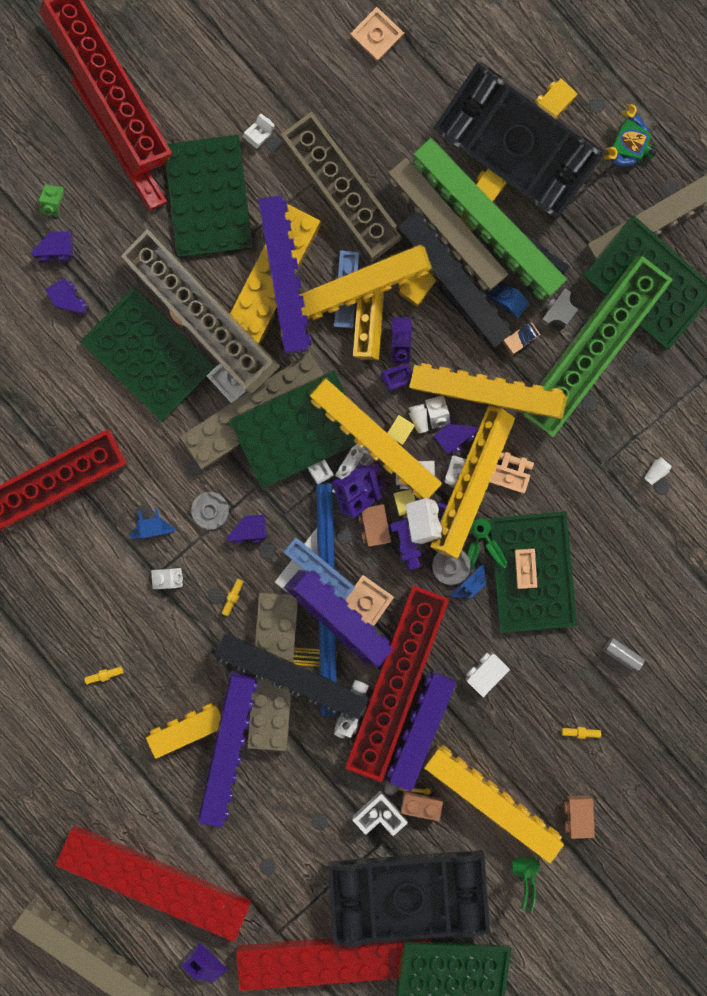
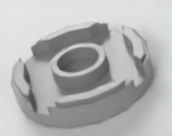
M205 492L198 495L193 501L191 514L194 522L199 527L207 530L217 529L227 521L229 505L220 494Z
M461 550L458 559L438 552L432 562L433 574L440 582L447 585H456L464 581L471 567L469 557L463 550Z

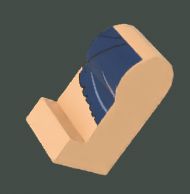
M531 322L504 339L502 343L509 354L513 356L540 336V333Z

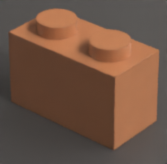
M384 504L368 507L358 514L360 525L364 524L365 532H362L363 543H368L369 547L391 542Z
M404 791L400 809L401 814L440 821L443 800L440 797Z
M590 795L567 796V802H564L565 814H568V821H565V832L568 833L571 839L595 838L593 798Z

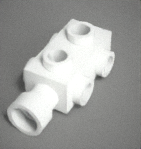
M358 444L353 446L335 476L342 480L351 474L354 469H357L359 465L368 466L374 463V458L368 454L371 450L366 446L362 448Z
M355 680L352 687L354 690L364 694L367 692L369 685ZM365 705V707H364V709H363V712H362L361 716H363L364 713H365V711H366V708H367L366 705ZM341 712L334 728V735L343 739L345 736L351 738L352 734H356L358 730V719L355 718L354 721L343 717L344 713Z

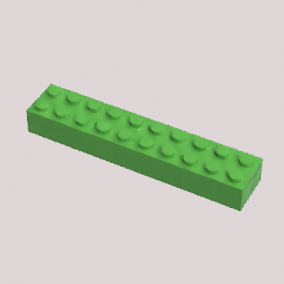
M432 138L414 153L412 164L419 173L427 179L426 181L433 189L436 188L440 192V197L446 203L449 202L454 207L453 211L459 217L463 216L467 220V226L473 231L476 230L480 234V239L486 245L490 244L494 248V254L500 259L503 258L507 262L506 266L513 273L516 271L521 276L519 278L525 286L529 285L534 290L533 294L539 300L543 299L546 302L566 282L567 279Z
M636 256L539 385L543 386L546 391H551L552 388L563 390V394L567 396L563 419L519 412L554 437L673 279L643 256Z

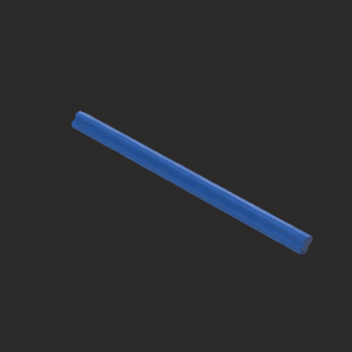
M316 484L317 552L319 557L334 568L333 485ZM319 621L320 675L337 682L336 636ZM321 703V716L338 715V710L336 713L331 712L325 708L326 705Z

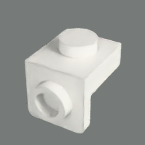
M259 114L256 122L244 132L242 137L257 149L271 136L275 125L270 119Z
M444 396L425 400L433 429L442 428L450 424L449 411Z
M452 455L445 478V483L455 488L466 459Z
M181 568L151 570L153 589L183 586Z

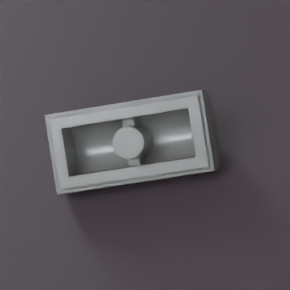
M613 637L602 649L609 656L632 671H639L645 661L644 658Z

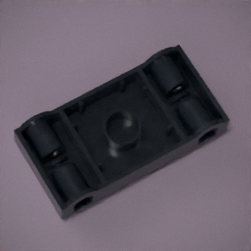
M482 61L476 63L433 128L446 140L464 150L530 198L541 209L557 219L606 154L603 149Z
M483 850L328 861L334 945L357 946L372 942L454 936L478 937L490 934L485 855Z

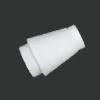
M424 404L410 407L408 414L415 425L417 433L429 431L427 408L424 407Z
M660 457L654 461L644 478L653 485L667 475L672 466Z

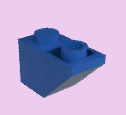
M503 282L499 283L490 292L487 290L484 292L489 299L504 311L517 318L520 317L530 304L519 290Z

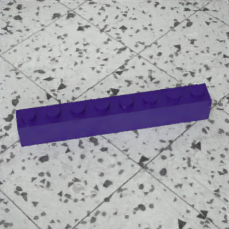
M281 195L258 199L285 354L309 351L308 346H311L312 343L310 334H306L305 327L308 326L307 315L302 314V308L305 307L303 296H299L298 291L302 286L300 277H296L295 270L298 269L297 258L292 257V250H295L293 238L289 239L288 234L292 229L290 219L286 220L285 212H288L287 201H283Z
M231 670L200 807L199 824L222 827L223 821H227L229 809H226L227 803H231L233 791H230L231 785H235L237 773H234L235 767L240 765L241 755L238 754L240 748H243L245 743L243 732L248 729L249 725L247 714L248 711H252L253 707L251 696L257 690L258 682L255 681L254 674Z

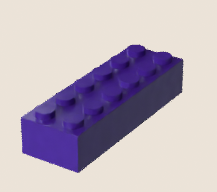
M298 570L283 588L365 664L379 667L393 650L389 646V640L382 635L379 636L375 632L376 628L368 622L365 623L358 611L354 609L352 611L347 606L349 603L344 598H338L334 594L335 590L326 583L324 585L319 580L321 577L315 571Z
M433 670L431 674L427 673L424 692L420 691L417 697V709H413L410 714L409 728L405 727L402 734L403 743L402 745L398 744L394 754L396 760L394 763H390L387 770V776L391 784L412 792L456 685V681L453 678Z

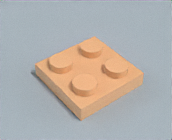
M376 7L351 32L350 36L378 62L404 36V32Z
M362 575L355 585V589L345 600L349 603L347 606L352 611L354 609L362 615L361 619L365 623L368 622L374 626L394 596Z

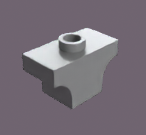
M565 288L556 300L552 299L546 307L549 310L540 321L542 324L547 326L550 323H558L565 327L578 310L570 302L571 292Z

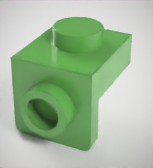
M45 184L39 199L41 214L59 217V206L64 195V188Z

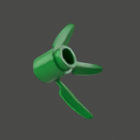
M485 517L477 518L472 523L471 530L468 535L473 534L476 537L475 542L470 544L467 553L471 564L470 570H472L481 545L478 544L479 540L484 537L488 542L486 548L501 567L506 568L508 564L497 543L491 541L488 537V534L491 532V523ZM478 525H482L484 527L483 532L477 529Z
M517 857V859H512L513 875L523 877L524 898L521 910H524L527 905V878H531L532 892L528 912H532L536 897L534 877L537 876L536 872H540V861H536L535 857Z

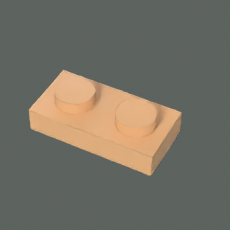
M535 549L515 550L517 589L537 588Z

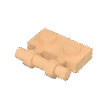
M501 452L499 460H502L501 465H496L489 483L524 494L530 475L523 472L525 468L532 470L534 463L527 461V458H518L512 456L511 453ZM508 463L518 465V470L507 468Z

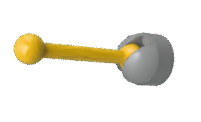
M389 779L385 781V795H394L398 790L408 791L391 784ZM429 788L412 789V792L424 793L427 796L431 794Z

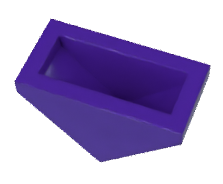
M404 364L383 371L380 376L389 393L410 384L412 373L408 364Z

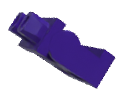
M372 463L365 466L361 464L342 480L336 479L332 482L335 495L338 497L337 501L341 513L354 518L373 504L375 500L378 501L382 498L380 492L386 486L382 479H376V476L381 473L379 465Z
M408 518L389 523L391 531H397L400 540L399 549L402 552L400 554L401 560H406L409 570L420 567L418 557L421 556V553L417 549V544L412 542Z

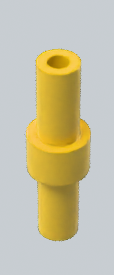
M237 578L232 591H229L226 597L228 600L222 614L229 616L234 603H237L239 599L238 594L244 583L243 580Z
M122 666L110 670H100L97 674L85 677V683L87 685L97 681L104 682L110 680V677L123 674L124 671Z
M577 727V729L562 728V736H576L577 739H585L586 737L601 738V730L586 729V727Z

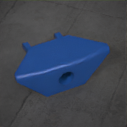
M154 508L156 518L145 520L142 519L141 511H138L139 521H136L137 526L129 537L130 539L160 536L174 532L175 528L159 517L158 508Z
M482 564L450 596L472 598L486 585L485 565Z

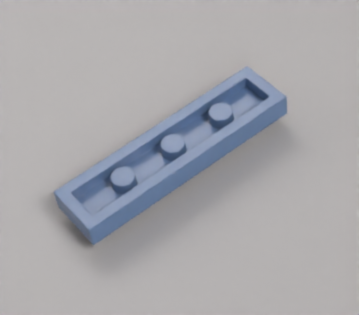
M340 250L338 278L358 271L359 252ZM355 304L339 306L340 310L335 312L334 327L353 329Z
M297 537L284 551L288 557L304 570L315 571L321 577L319 580L324 585L327 583L335 590L334 594L338 598L346 599L355 589L353 584Z

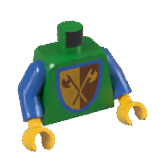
M632 104L626 105L629 111H622V115L628 116V118L622 123L613 146L605 149L609 152V155H604L603 157L605 160H611L620 167L639 163L643 155L653 159L658 148L648 144L652 135L649 133V129L636 113V106Z

